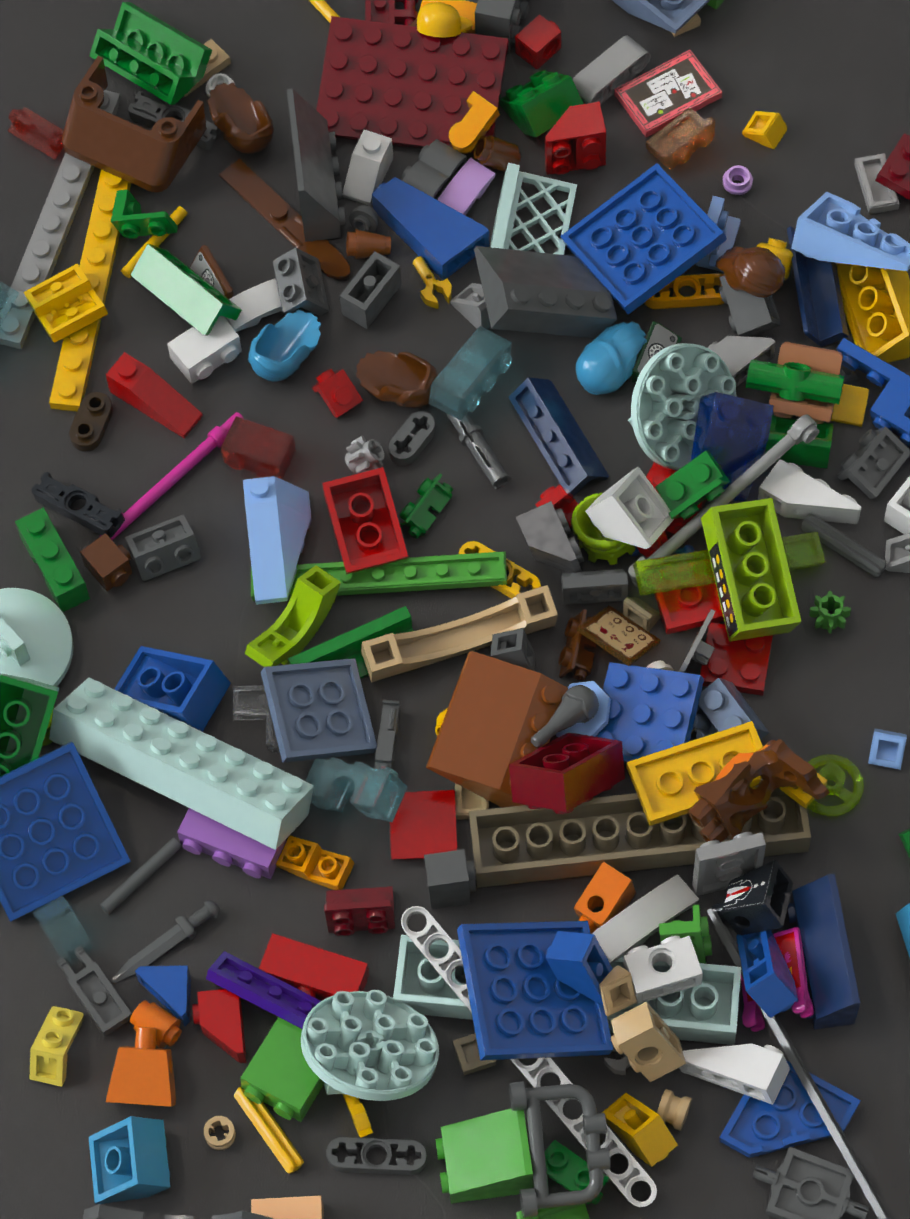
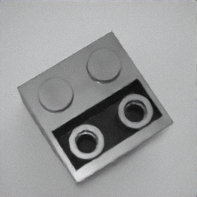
M550 501L516 517L535 560L570 573L582 572L579 563L583 562L584 558L574 536L569 539L567 538V535L572 532L561 508L555 510Z

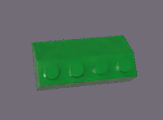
M0 673V777L39 758L59 687L28 678Z

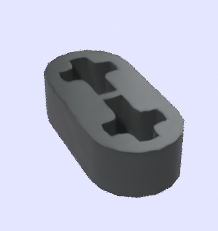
M425 411L413 413L394 435L389 443V456L393 463L399 466L412 464L435 435V420L431 414ZM424 423L427 424V430L420 429L416 434V424L418 426H422ZM409 443V453L403 451L401 454H398L397 448L403 449Z

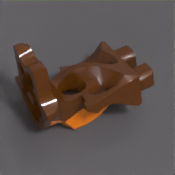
M781 739L777 741L770 740L756 752L738 753L724 766L715 781L696 787L694 792L699 801L687 812L691 819L703 828L699 833L706 842L719 840L721 843L726 838L733 840L734 836L741 833L744 824L751 817L767 808V802L770 799L771 793L779 787H792L795 790L800 788L817 800L826 797L830 792L817 777L815 767L796 755ZM760 776L761 780L759 784L754 787H750V784L753 781V779Z

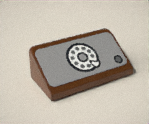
M206 244L201 246L190 265V269L228 299L234 297L233 289Z

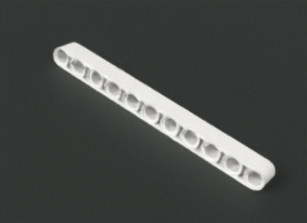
M412 906L406 909L401 918V926L404 932L472 1013L467 984L457 985L452 981V972L457 967L463 966L461 950L425 908ZM414 914H421L427 919L426 927L420 932H414L408 928V920ZM442 940L449 945V951L443 958H434L430 954V946L433 942ZM550 1057L538 1058L534 1064L529 1066L523 1065L518 1059H510L533 1087H541V1078L547 1073L556 1074L560 1078V1085L572 1084ZM577 1099L546 1100L545 1102L584 1149L587 1150L583 1129V1113L576 1120L568 1119L563 1114L564 1104L569 1100ZM607 1126L606 1139L601 1148H608L610 1157L618 1153L624 1155L628 1160V1168L622 1174H615L610 1169L603 1170L604 1173L632 1205L637 1207L650 1205L655 1200L657 1194L654 1181ZM637 1181L646 1182L651 1189L649 1198L642 1202L636 1201L631 1195V1187Z

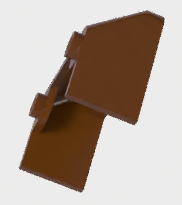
M98 56L74 91L62 135L64 150L72 157L151 192H162L171 185L207 130L204 102L198 100L184 122L172 117H165L158 120L150 131L100 109L104 102V91L108 83L104 58Z

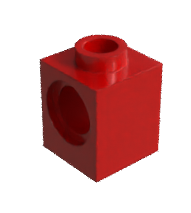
M540 14L515 36V53L536 70L561 49L560 28L555 22L546 20Z

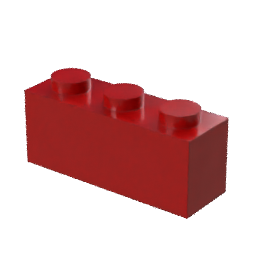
M274 933L271 935L259 966L260 970L320 1000L333 996L339 991H364L370 975L368 963Z

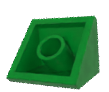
M771 415L766 452L787 435V431L791 429L798 419L781 418ZM825 422L817 424L819 433L813 441L807 444L804 441L797 445L795 444L779 459L786 463L827 468L833 424Z

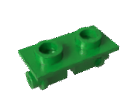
M441 473L432 480L427 477L416 491L420 496L413 504L410 501L399 514V517L402 518L399 523L400 528L404 525L409 527L408 533L414 538H419L420 535L424 536L437 518L428 511V508L430 507L439 514L452 498L451 492L453 488L445 482L442 484L438 482L443 476Z
M554 1140L545 1150L547 1176L569 1191L585 1189L590 1181L587 1162ZM603 1174V1187L610 1180L605 1174ZM600 1191L599 1195L591 1202L595 1205L598 1204L603 1197V1193Z

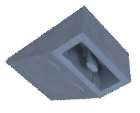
M717 678L701 692L690 741L753 721L760 740L770 732L735 685L730 681Z

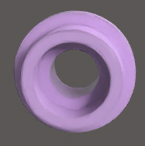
M732 166L723 175V187L733 195L745 194L752 188V174L744 166ZM739 180L742 183H734L733 181Z

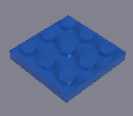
M609 662L603 691L611 698L608 724L595 737L622 741L624 764L689 742L704 678L697 674Z

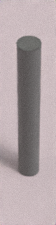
M173 837L100 904L101 908L107 914H110L181 849V844Z

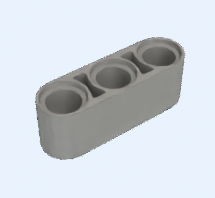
M623 36L573 78L583 103L600 102L601 105L614 94V89L629 82L647 66L651 54L630 36Z

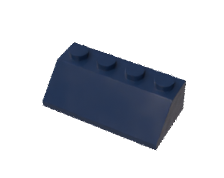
M828 874L793 890L786 912L788 923H794L795 927L800 928L808 992L814 1008V1014L807 1017V1020H813L814 1030L855 1024L860 1006L835 874Z

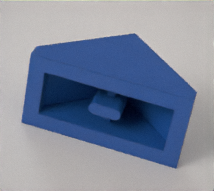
M188 965L138 967L135 973L139 983L186 1026L190 1022L191 975Z

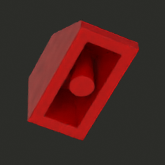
M226 989L197 992L198 1003L192 1004L194 1024H200L203 1035L237 1062L247 1063L241 997Z

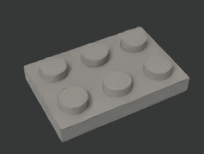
M743 832L734 836L733 840L721 843L719 840H712L703 843L700 848H697L692 881L695 895L700 896L727 889L732 879L763 866L766 843L762 832L757 834Z

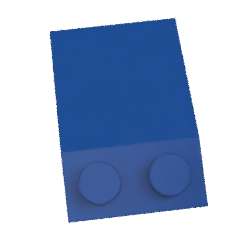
M140 646L114 690L126 694L203 732L231 682L213 660Z

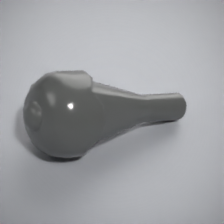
M575 685L569 688L563 695L561 704L549 722L531 737L533 746L540 748L556 733L577 723H586L597 714L599 708L595 692L584 685Z

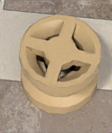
M665 1089L657 1113L664 1122L671 1123L674 1129L681 1131L687 1118L692 1098L688 1096L680 1098L675 1096L673 1091Z

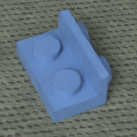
M713 196L707 215L724 232L727 240L698 261L696 266L723 272L715 267L716 260L724 255L728 249L734 247L741 220L728 216L729 212L724 211L725 198Z

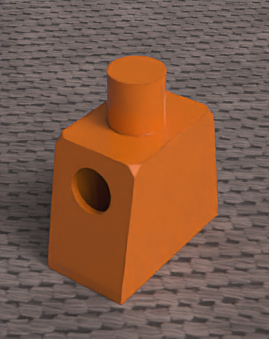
M603 861L574 907L579 917L578 921H588L590 934L627 907L636 894L632 880ZM596 907H603L599 912H592Z
M136 1027L135 1047H119L106 1102L168 1107L176 1105L171 1049L156 1048L157 1028Z

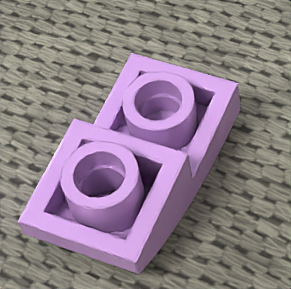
M470 157L447 185L438 201L466 216L476 199L480 200L496 174Z

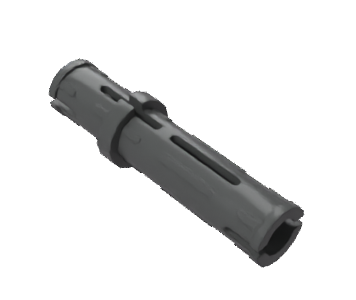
M463 405L451 409L447 417L460 434L459 440L462 445L469 448L479 466L492 483L493 488L500 489L507 485L511 477L484 439L483 430L480 425H475Z

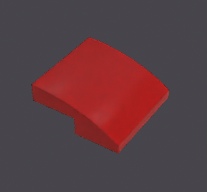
M455 790L389 793L391 860L424 858V855L458 850Z

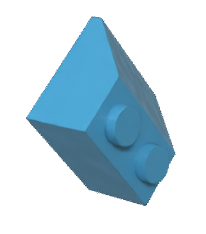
M130 1116L89 1136L95 1204L147 1198L171 1187L164 1120Z

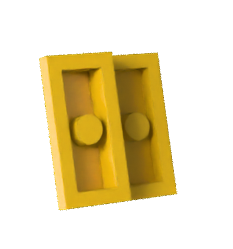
M78 264L23 292L54 343L108 315L105 305L93 290L89 279Z

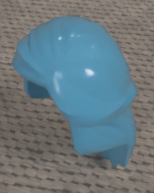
M297 310L295 313L288 312L275 325L271 323L265 325L258 336L253 338L248 353V361L254 372L263 379L277 382L287 379L298 370L300 364L308 358L309 354L318 345L321 335L319 331L321 322L317 321L318 318L312 313Z
M633 321L630 323L622 322L607 327L591 343L585 346L576 362V374L578 381L587 392L595 395L614 392L631 377L637 354L647 342V339H645L646 334L638 323Z

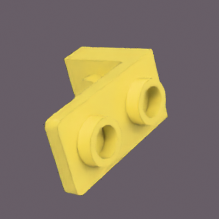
M57 1006L51 1007L30 1049V1080L60 1087L63 1086L67 1073V1052L83 1022L84 1014L82 1012Z

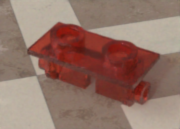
M26 107L19 110L13 109L8 117L12 124L8 132L56 160L64 148L62 142L64 130Z

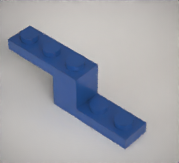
M843 338L837 347V351L843 355L842 365L851 371H856V369L867 374L866 378L877 386L882 387L883 384L886 385L870 409L873 425L878 429L886 426L890 431L900 436L899 439L902 443L910 447V376Z

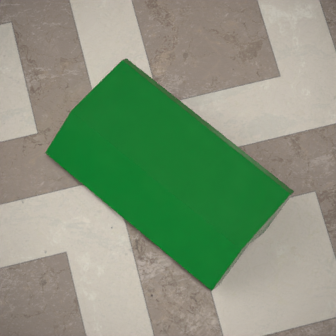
M122 2L114 29H97L89 56L93 59H96L98 56L103 57L105 66L168 104L175 105L204 77L212 49L133 3Z

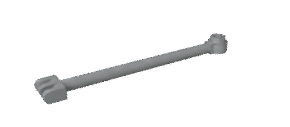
M807 414L801 416L792 425L791 429L787 431V435L729 485L721 496L711 501L650 557L645 559L642 556L630 566L628 572L633 584L636 587H643L650 581V573L654 572L655 568L703 527L701 517L710 507L727 505L795 444L797 445L802 441L807 444L813 441L819 433L817 423Z

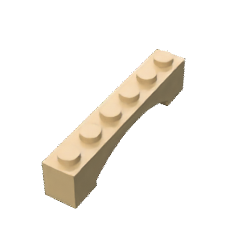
M548 585L517 594L516 597L499 605L455 621L412 632L390 633L362 642L361 654L370 680L375 682L491 646L493 634L524 628L526 634L555 626L558 613Z

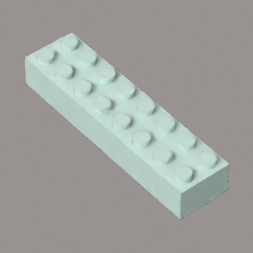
M87 678L53 709L49 740L62 746L73 742L80 755L274 850L308 816L314 785L168 716L155 708L143 704L126 694L116 691L99 681Z

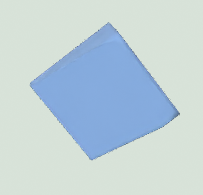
M874 729L868 764L901 770L907 735Z

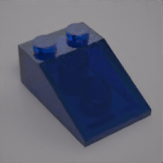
M718 392L702 396L700 398L691 461L704 451L709 450L730 481L723 487L725 490L762 457L770 434L774 406ZM753 482L733 500L746 502Z

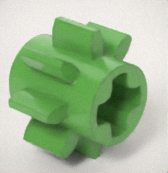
M829 591L828 595L822 598L817 595L815 596L814 604L816 607L810 608L809 616L817 617L816 629L821 627L831 634L832 630L837 627L845 628V618L850 617L851 608L843 607L844 595L839 598L833 595L832 591Z

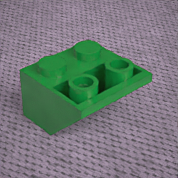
M546 70L534 73L530 76L531 81L524 85L519 84L509 88L505 92L506 96L502 97L499 103L523 134L538 137L553 128L569 106L584 104L571 76Z

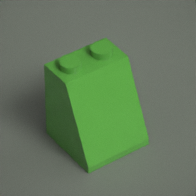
M510 1108L441 1127L442 1138L435 1139L438 1160L445 1159L447 1172L440 1173L443 1194L450 1193L451 1204L520 1194V1189L533 1188V1171L524 1110L512 1111Z

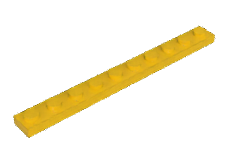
M101 170L79 267L87 276L93 290L105 305L120 232L111 223L116 193L118 190L130 191L131 183ZM102 318L63 338L49 401L51 409L78 411L81 401L85 397Z

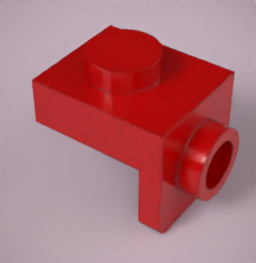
M330 368L316 377L318 383L311 387L314 392L320 393L335 418L363 401L344 369L334 372Z
M562 485L546 489L540 495L541 500L535 505L539 507L551 501L555 510L562 509L571 529L572 514L579 503L569 490Z

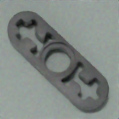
M338 1137L332 1140L326 1149V1156L330 1167L338 1172L416 1175L422 1172L427 1164L426 1150L420 1142L415 1140ZM340 1147H346L347 1153L358 1154L357 1147H362V1164H357L356 1156L345 1157V1162H338L337 1156L333 1155V1153H339ZM376 1147L382 1148L387 1153L386 1160L379 1165H373L367 1160L368 1152ZM391 1149H397V1156H408L409 1150H415L416 1156L421 1157V1159H416L414 1165H407L406 1159L396 1158L397 1165H391L393 1161Z

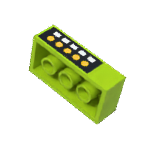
M768 498L710 507L701 517V522L729 642L791 632L801 623V618L773 499Z

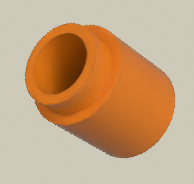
M142 1001L130 1017V1023L134 1025L135 1031L136 1027L157 1028L156 1046L159 1048H164L166 1045L171 1047L182 1033V1030L179 1028L181 1021L155 1002Z

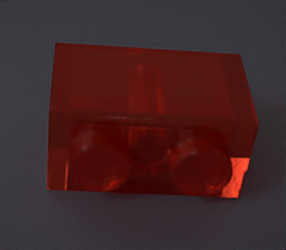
M236 416L221 446L224 462L233 469H246L254 472L260 478L275 476L283 480L296 452L294 436Z

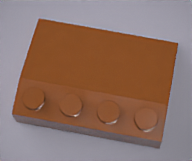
M474 651L468 652L426 768L502 808L525 805L512 802L509 764L538 749L531 743V737L549 722L561 704L562 697L568 688L542 673Z

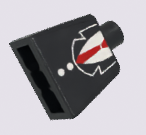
M773 860L732 879L728 884L724 901L714 904L712 910L715 908L722 922H728L734 931L741 936L781 928L784 924L793 882L779 863Z

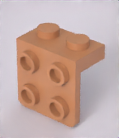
M784 342L780 347L777 364L784 365L788 362L801 363L811 367L814 371L840 375L843 355L835 350ZM772 392L768 411L774 412V415L781 418H792L793 415L801 417L807 414L817 424H823L824 421L830 422L834 404L812 399L791 401L781 398L778 393Z

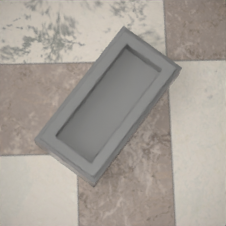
M885 153L855 158L854 165L869 215L899 209L897 193L875 181L878 173L887 161Z

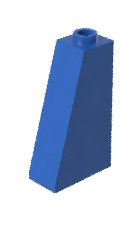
M396 177L387 183L380 184L372 193L373 209L377 212L378 216L418 256L423 257L427 265L442 280H445L475 258L474 248L476 246H490L489 230L484 225Z

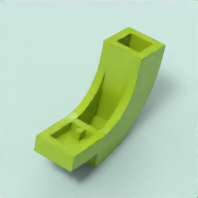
M317 565L297 578L290 601L280 617L269 629L247 644L245 654L263 667L278 666L280 663L288 665V658L299 654L324 622L335 601L341 582Z

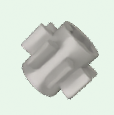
M360 436L353 440L350 446L346 447L348 453L345 455V461L353 473L358 474L362 471L366 472L383 466L384 451L376 440L371 439L366 442L364 436Z

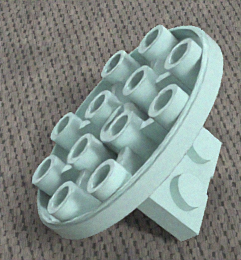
M674 344L656 353L644 366L636 381L631 402V417L628 420L645 454L660 466L674 470L681 469L706 450H709L715 458L734 432L733 426L737 411L735 379L732 377L725 362L715 352L698 344ZM721 441L720 445L715 450L714 446Z
M21 588L0 589V673L28 678L57 687L65 677L73 656V637L65 615L54 602L37 592Z
M370 990L369 992L339 991L335 995L322 1000L308 1013L301 1033V1048L304 1058L312 1071L324 1081L327 1095L347 1094L356 1098L373 1101H389L404 1098L416 1093L429 1082L435 1072L439 1058L437 1037L429 1025L428 1019L405 1003H393V998L386 996L380 990Z

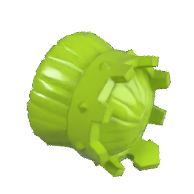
M602 492L592 494L584 498V501H581L575 507L571 518L572 530L579 540V547L584 548L587 552L588 560L593 563L597 559L608 560L610 565L617 564L618 557L626 552L632 555L636 549L634 545L604 537L600 530L594 526L585 511Z

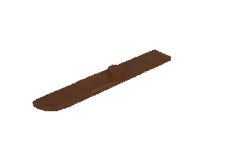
M241 159L235 161L219 174L231 188L295 248L318 258L321 272L334 279H345L350 275V266L347 260L326 239L305 242L302 216Z

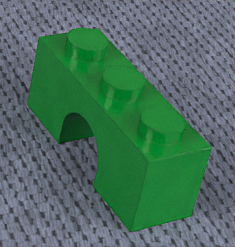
M44 507L15 521L23 544L33 562L37 563L47 587L60 610L65 612L89 600L90 597L85 581Z

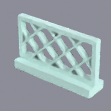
M508 163L503 178L490 247L520 251L534 249L536 252L545 253L540 244L551 239L558 248V251L553 254L564 255L566 244L557 235L560 233L562 235L569 230L577 184L519 171L520 165ZM522 182L535 185L539 192L528 198L521 189ZM559 190L569 194L566 201L557 204L550 193ZM544 197L551 206V209L540 214L533 205V202ZM527 207L534 218L522 223L516 215V211ZM556 213L563 222V225L552 230L545 219ZM539 223L547 234L535 240L527 228ZM521 232L529 244L517 249L511 241V237Z

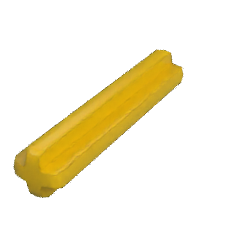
M239 1087L235 1091L234 1098L285 1171L291 1174L300 1169L304 1163L302 1157L263 1102L257 1104L249 1100L244 1095L245 1090Z

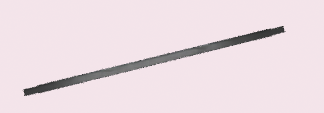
M710 908L707 910V913L736 967H741V976L743 977L738 946L715 908L713 910ZM761 1009L878 1219H891L777 1014L770 1018Z

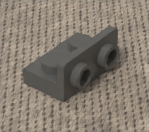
M294 248L273 261L281 307L284 313H291L300 307L318 316L329 312L318 258L298 248Z
M886 426L875 431L872 429L867 431L858 441L861 445L858 450L851 452L841 462L840 466L843 468L837 475L841 481L849 478L870 499L876 498L910 456V449Z
M184 514L125 537L127 546L143 581L201 559L195 535Z
M624 569L561 574L563 605L624 601L628 597V577Z

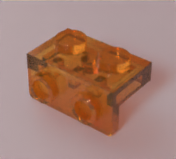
M689 107L647 140L646 149L671 171L678 164L686 163L701 146L706 147L710 144L715 136V120L711 116L704 120Z

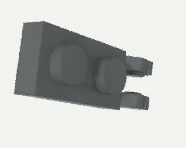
M79 945L74 949L75 955L86 968L75 974L70 963L64 957H61L56 962L67 977L68 984L106 1037L130 1021L132 1013L96 961L93 962L83 947Z

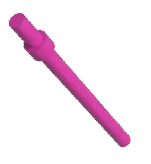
M236 412L220 427L215 426L207 434L208 438L123 513L125 521L110 539L114 540L214 448L223 446L229 440L228 436L245 421L243 416Z

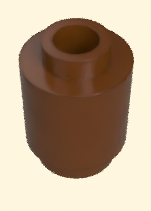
M492 135L488 137L481 136L474 148V158L479 160L480 164L504 173L508 163L519 165L521 154L516 144Z

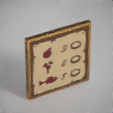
M610 605L584 622L577 629L579 633L628 666L659 645L661 641Z

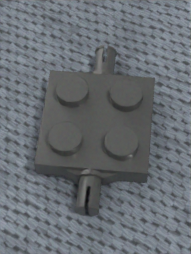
M792 1147L788 1148L784 1162L776 1172L756 1164L752 1175L753 1179L771 1185V1198L765 1214L777 1219H841L844 1213L865 1219L870 1207L850 1200V1186L854 1177L851 1169Z

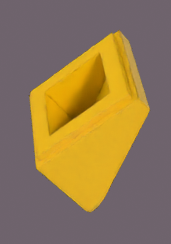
M755 111L744 128L742 135L763 146L775 149L787 131V125L780 113Z
M843 384L839 404H834L831 421L862 427L869 389Z

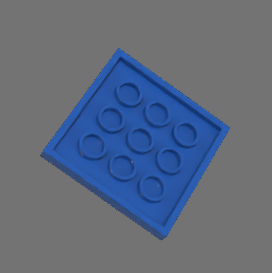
M658 163L560 236L568 249L611 293V296L627 314H630L727 240L724 232Z
M73 742L0 777V902L10 922L131 862Z
M588 921L461 924L458 927L457 933L480 1060L609 1055L614 1050L604 1006L557 980L545 958L547 949L552 944L558 931L590 934Z

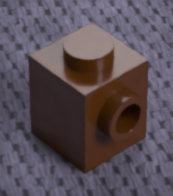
M106 533L80 551L84 566L106 591H109L114 586H121L127 581L129 575L132 574L129 563L132 559L131 555L122 544L116 546Z

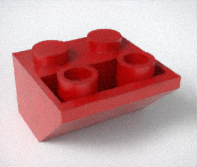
M600 102L569 106L545 136L546 175L565 174L579 169L591 170L606 165V128Z

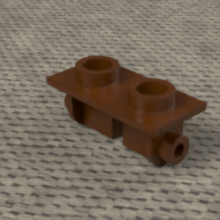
M585 609L574 618H570L566 625L565 636H567V642L558 659V664L561 665L560 678L571 672L574 673L573 677L575 679L586 680V677L591 674L595 653L584 650V646L595 649L598 638L582 628V626L594 619V617H587L585 619L587 613Z

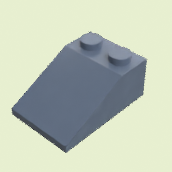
M710 0L612 1L628 14L676 34Z

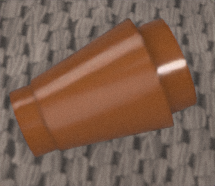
M355 229V232H347L346 255L354 256V260L368 258L374 251L381 255H390V236Z

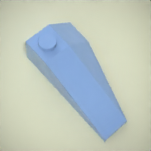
M275 476L243 480L255 603L258 605L288 601L297 572L300 553L303 552L304 539L312 521L309 492Z

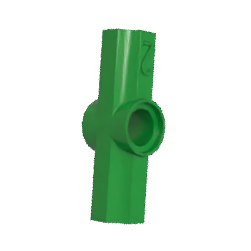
M751 359L746 388L778 393L781 398L791 401L812 399L839 404L844 376L814 371L811 367L801 363L788 362L780 365Z

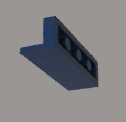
M792 226L788 227L789 246L793 253L792 264L805 335L820 347L849 337L836 263L808 258L802 253L791 249L795 229Z
M528 377L508 397L559 483L569 490L572 496H575L592 479L606 480L609 477L551 380Z

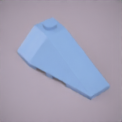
M826 192L798 217L791 249L802 253L808 258L908 271L910 269V243L897 234H887L880 229L881 223L875 218L866 219L860 214L861 208L852 202Z

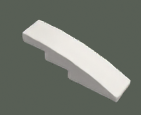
M677 874L635 901L592 934L596 936L611 964L626 955L631 949L642 945L651 935L658 932L660 923H670L675 917L692 908V905H695L700 899Z

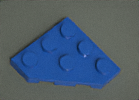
M786 1060L790 1071L774 1104L772 1105L743 1095L720 1135L719 1142L748 1158L832 1136L792 1064ZM810 1073L844 1133L861 1100Z

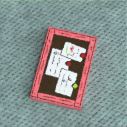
M688 50L614 89V95L647 138L722 98V91L692 51Z

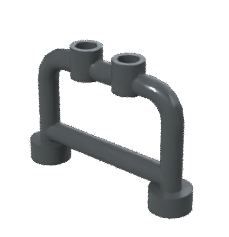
M523 1081L509 1083L512 1111L526 1110L534 1181V1188L520 1189L522 1217H537L538 1209L582 1205L591 1202L599 1195L603 1187V1170L610 1169L608 1148H601L599 1134L607 1133L606 1117L604 1112L597 1113L592 1094L586 1088L577 1084L525 1088ZM575 1098L579 1100L583 1110V1129L586 1138V1159L590 1181L583 1190L549 1194L540 1101Z

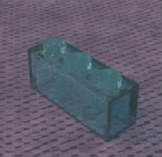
M479 326L432 382L429 404L459 420H462L468 411L473 412L478 406L482 394L490 392L497 376L501 372L505 373L512 362V357L510 356L512 342Z

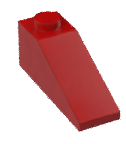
M125 352L106 373L110 393L182 438L189 434L203 416L201 411L150 367Z

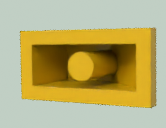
M628 1093L623 1094L603 1111L606 1123L635 1156L651 1167L657 1162L664 1160L669 1152L678 1146L661 1116Z

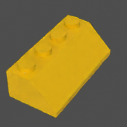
M836 263L844 312L854 343L887 363L909 358L910 278L908 272Z

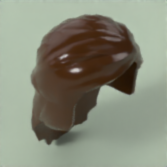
M234 83L216 85L215 89L209 92L211 96L207 103L212 120L223 132L224 140H227L235 150L244 154L257 153L266 148L273 138L274 127L264 104L258 100L253 101L243 88H237Z
M732 247L716 260L715 267L724 272L725 279L733 290L746 291L753 296L761 298L774 294L783 285L786 274L785 267L778 256L769 249L760 247Z
M380 350L374 354L368 352L365 358H361L356 365V377L359 378L361 387L382 401L395 402L399 407H424L433 400L438 392L439 377L435 367L427 360L410 352H400L398 355Z

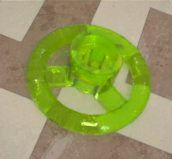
M824 754L808 761L815 768L827 764V766L821 769L819 774L827 780L836 782V785L833 786L826 785L830 792L828 795L835 794L845 801V803L838 806H825L813 800L808 805L809 809L825 816H838L849 812L858 804L864 789L863 778L859 769L850 760L835 754ZM839 766L847 770L851 775L854 783L853 793L844 788L845 773Z

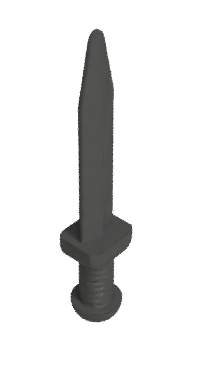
M211 900L205 901V906L191 915V917L179 916L176 918L177 925L131 957L112 977L111 982L113 984L135 975V970L138 967L150 965L188 937L190 941L194 939L196 928L212 916L215 919L218 917L220 912L218 904Z

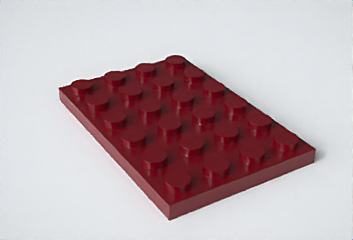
M331 16L316 110L327 120L328 131L335 132V138L359 141L363 130H367L392 138V145L422 149L425 145H430L437 139L452 147L449 131L455 123L461 122L470 110L466 100L473 91L499 110L509 40L508 38L462 32L454 37H432L417 31V27ZM497 119L484 136L495 135ZM474 149L469 153L462 154L474 155Z

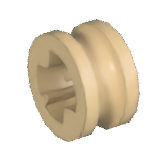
M214 1116L204 1126L205 1140L212 1149L225 1150L234 1143L236 1138L235 1129L227 1117ZM217 1126H222L223 1130H229L228 1134L224 1133L225 1139L218 1141L216 1136L210 1137L211 1132L215 1133L214 1128Z

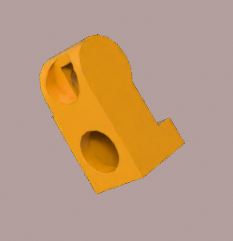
M474 91L466 100L470 110L462 121L455 123L449 131L451 145L460 153L471 152L479 138L487 133L500 115L497 107Z

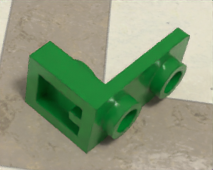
M129 190L117 191L111 223L124 238H137L138 236L148 235L163 236L165 234L177 233L178 226L167 212L141 214V205Z

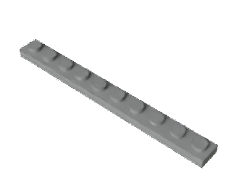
M105 90L104 102L100 109L116 115L121 103L120 93ZM66 152L1 310V345L22 350L36 315L23 292L51 278L95 166L72 157Z

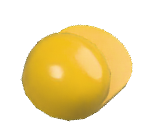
M441 2L424 5L419 10L417 16V31L432 37H454L460 35L461 32L464 33L470 30L473 25L471 20L460 16L453 6Z

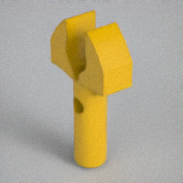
M421 256L416 257L413 260V265L426 285L425 289L420 291L424 304L439 309L438 301L434 296V290L442 293L449 304L452 297V285L448 278L443 281L436 280L424 258Z
M342 1094L359 1137L362 1138L372 1134L370 1121L359 1098Z

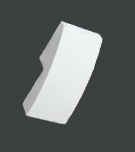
M274 278L256 285L230 298L229 300L242 309L237 320L224 318L237 332L258 325L263 317L282 311L276 279Z

